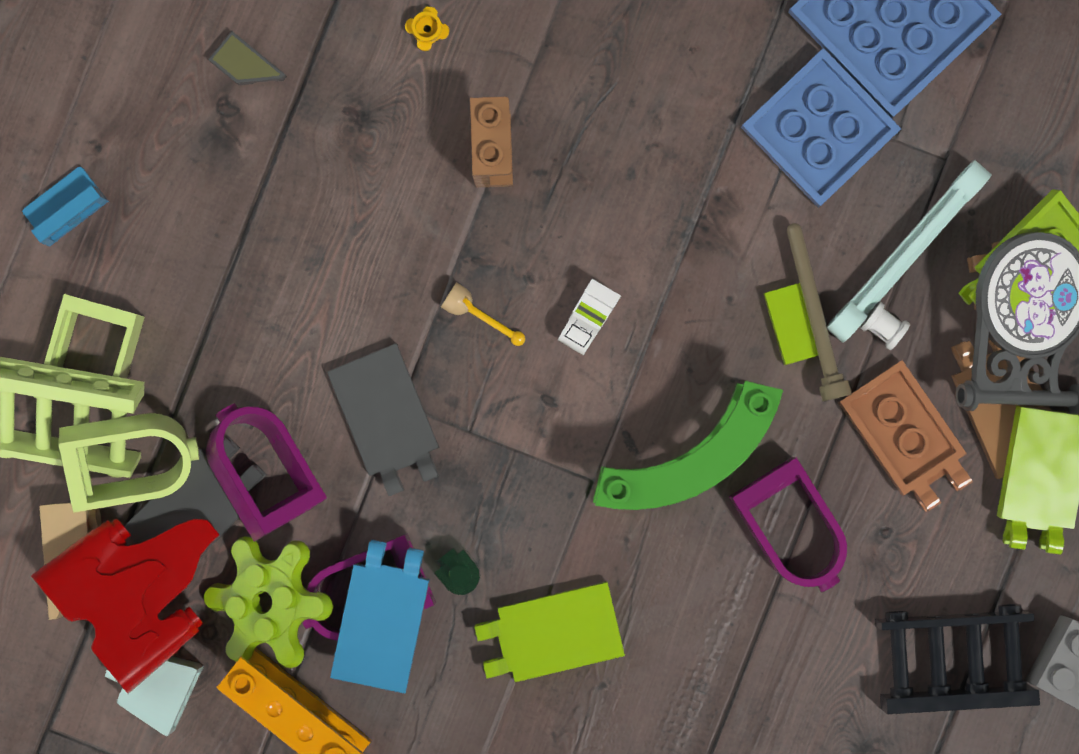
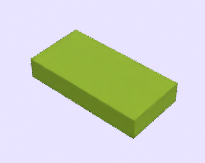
M800 283L764 293V299L784 365L818 356Z

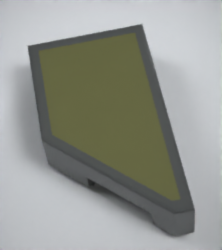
M233 31L230 32L208 59L238 85L267 81L278 82L284 81L287 77Z

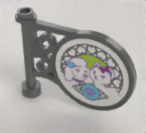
M1042 232L1022 233L1009 238L999 245L986 260L979 275L976 287L977 323L971 380L958 385L955 393L956 403L966 411H974L979 404L1067 406L1071 413L1079 414V384L1071 385L1068 391H1060L1058 387V368L1061 357L1067 346L1079 334V251L1070 242L1054 234ZM989 338L998 348L1002 350L993 352L988 357L986 363L987 346ZM1017 356L1024 357L1025 359L1019 362ZM1001 360L1006 361L1008 366L1007 372L1005 369L998 367ZM1036 364L1039 367V373L1035 371L1029 372L1033 365ZM986 365L990 374L999 377L1003 376V378L996 382L990 381L986 375ZM1027 375L1032 383H1045L1046 391L1031 390L1027 382Z

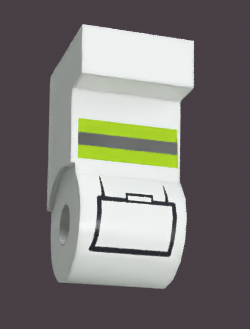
M591 279L558 341L584 355L621 298V295Z

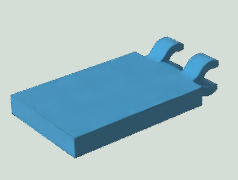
M371 540L368 546L366 564L353 565L330 678L405 694L430 579L419 577L424 550L409 547L406 553L404 569L382 565L387 543Z

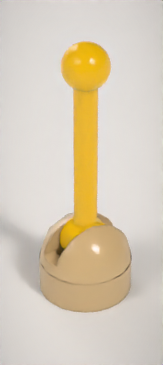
M458 282L455 283L441 308L454 315L470 312L511 338L513 345L521 346L524 344L525 335L522 332L512 331L474 307L469 290Z

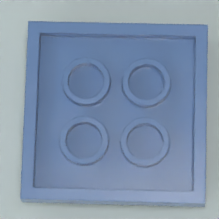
M824 48L741 126L744 132L818 208L901 130L896 122Z

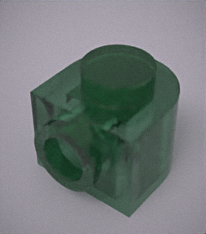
M452 548L436 561L440 568L434 574L451 593L465 595L477 587L481 576L480 567L466 548L459 553Z

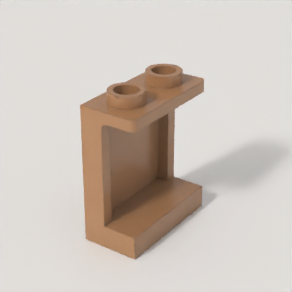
M508 97L470 98L472 173L476 188L513 186L509 99Z

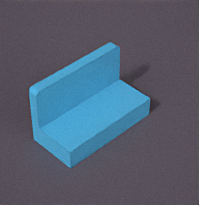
M77 167L26 206L22 212L34 227L31 232L38 241L44 245L51 246L109 201L85 169Z

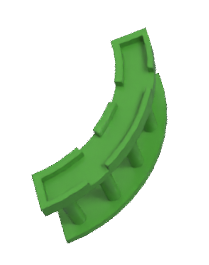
M744 381V385L736 383L728 407L715 428L704 440L688 452L666 463L646 468L615 469L601 466L593 503H595V506L612 509L639 510L658 508L679 503L714 487L744 463L759 445L777 412L783 390L749 381Z

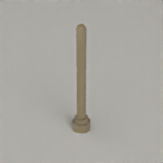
M792 223L787 227V235L824 376L821 379L822 386L819 387L822 402L852 395L849 381H844L843 373H838L801 226L797 223Z

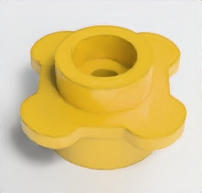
M425 7L423 12L417 14L414 19H408L405 23L406 32L413 34L417 40V47L421 51H429L433 43L439 39L444 40L449 36V27L441 23L437 16L438 12L434 7ZM430 26L431 30L429 32H425L424 27Z

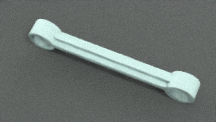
M973 160L857 294L835 315L827 325V330L842 343L849 339L865 321L873 308L961 208L985 185L992 174L976 160Z

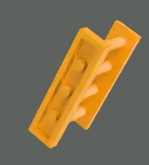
M255 648L252 657L248 661L241 656L216 687L298 754H364V750L372 741L257 648Z

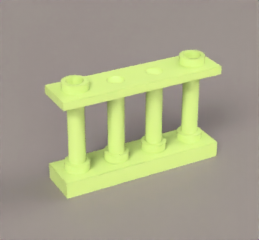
M0 357V457H12L63 466L58 445L59 438L51 437L52 400L69 402L74 405L73 425L89 423L90 406L109 409L112 412L111 419L127 417V413L134 414L144 396L145 382ZM15 393L36 398V434L14 430ZM126 440L110 442V447L103 445L84 447L89 471L107 474L111 477L131 478L141 459V452L126 450Z

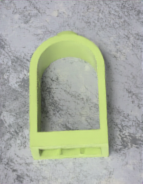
M140 414L59 428L58 445L73 513L168 496L177 491L187 480L191 461L199 460L196 437L188 438L186 431L177 421L162 414ZM146 436H158L171 441L181 452V457L177 464L165 473L92 486L84 447Z

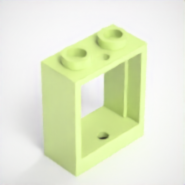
M64 294L44 364L63 367L77 316L81 314L127 327L113 373L114 377L127 379L145 317Z

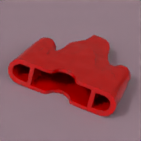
M117 518L111 522L106 520L99 527L84 535L31 575L68 621L85 620L93 624L95 638L91 649L127 694L177 653L186 642L199 632L198 628L203 625V622L190 607H187L184 611L180 608L164 620L158 619V615L191 583L201 555L219 537V533L208 520L193 519L178 524L152 539L126 546L125 540L131 535Z

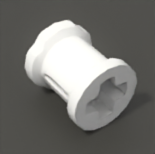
M879 302L868 314L860 329L871 331L886 342V348L892 350L910 327V323L906 320L903 322L898 320L884 309L885 305L882 302Z

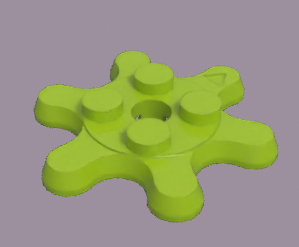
M248 536L241 537L233 544L231 549L232 556L237 565L235 581L230 585L222 583L213 584L204 593V602L210 609L226 611L227 615L233 619L234 632L226 645V654L235 662L241 656L248 661L258 645L267 643L272 647L276 659L281 665L286 668L297 667L304 659V650L298 639L299 625L307 619L316 621L327 619L332 613V601L326 593L309 592L302 585L301 572L310 558L309 548L304 542L300 540L289 542L283 548L278 559L271 561L262 556L257 541L254 542ZM267 592L272 598V607L269 612H262L259 594Z

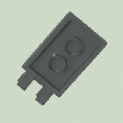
M397 343L327 371L368 475L372 476L380 472L388 496L404 491L397 471L417 463L424 482L439 476L430 451L440 447Z
M231 438L224 439V449L227 457L230 459L240 447ZM200 449L199 460L191 461L190 473L185 483L168 496L151 499L124 527L131 535L129 537L136 544H140L178 524L193 519L208 520L219 533V537L209 545L201 555L202 557L240 517L212 472L207 460L206 451ZM255 464L251 465L242 474L240 479L247 491L250 492L267 474Z

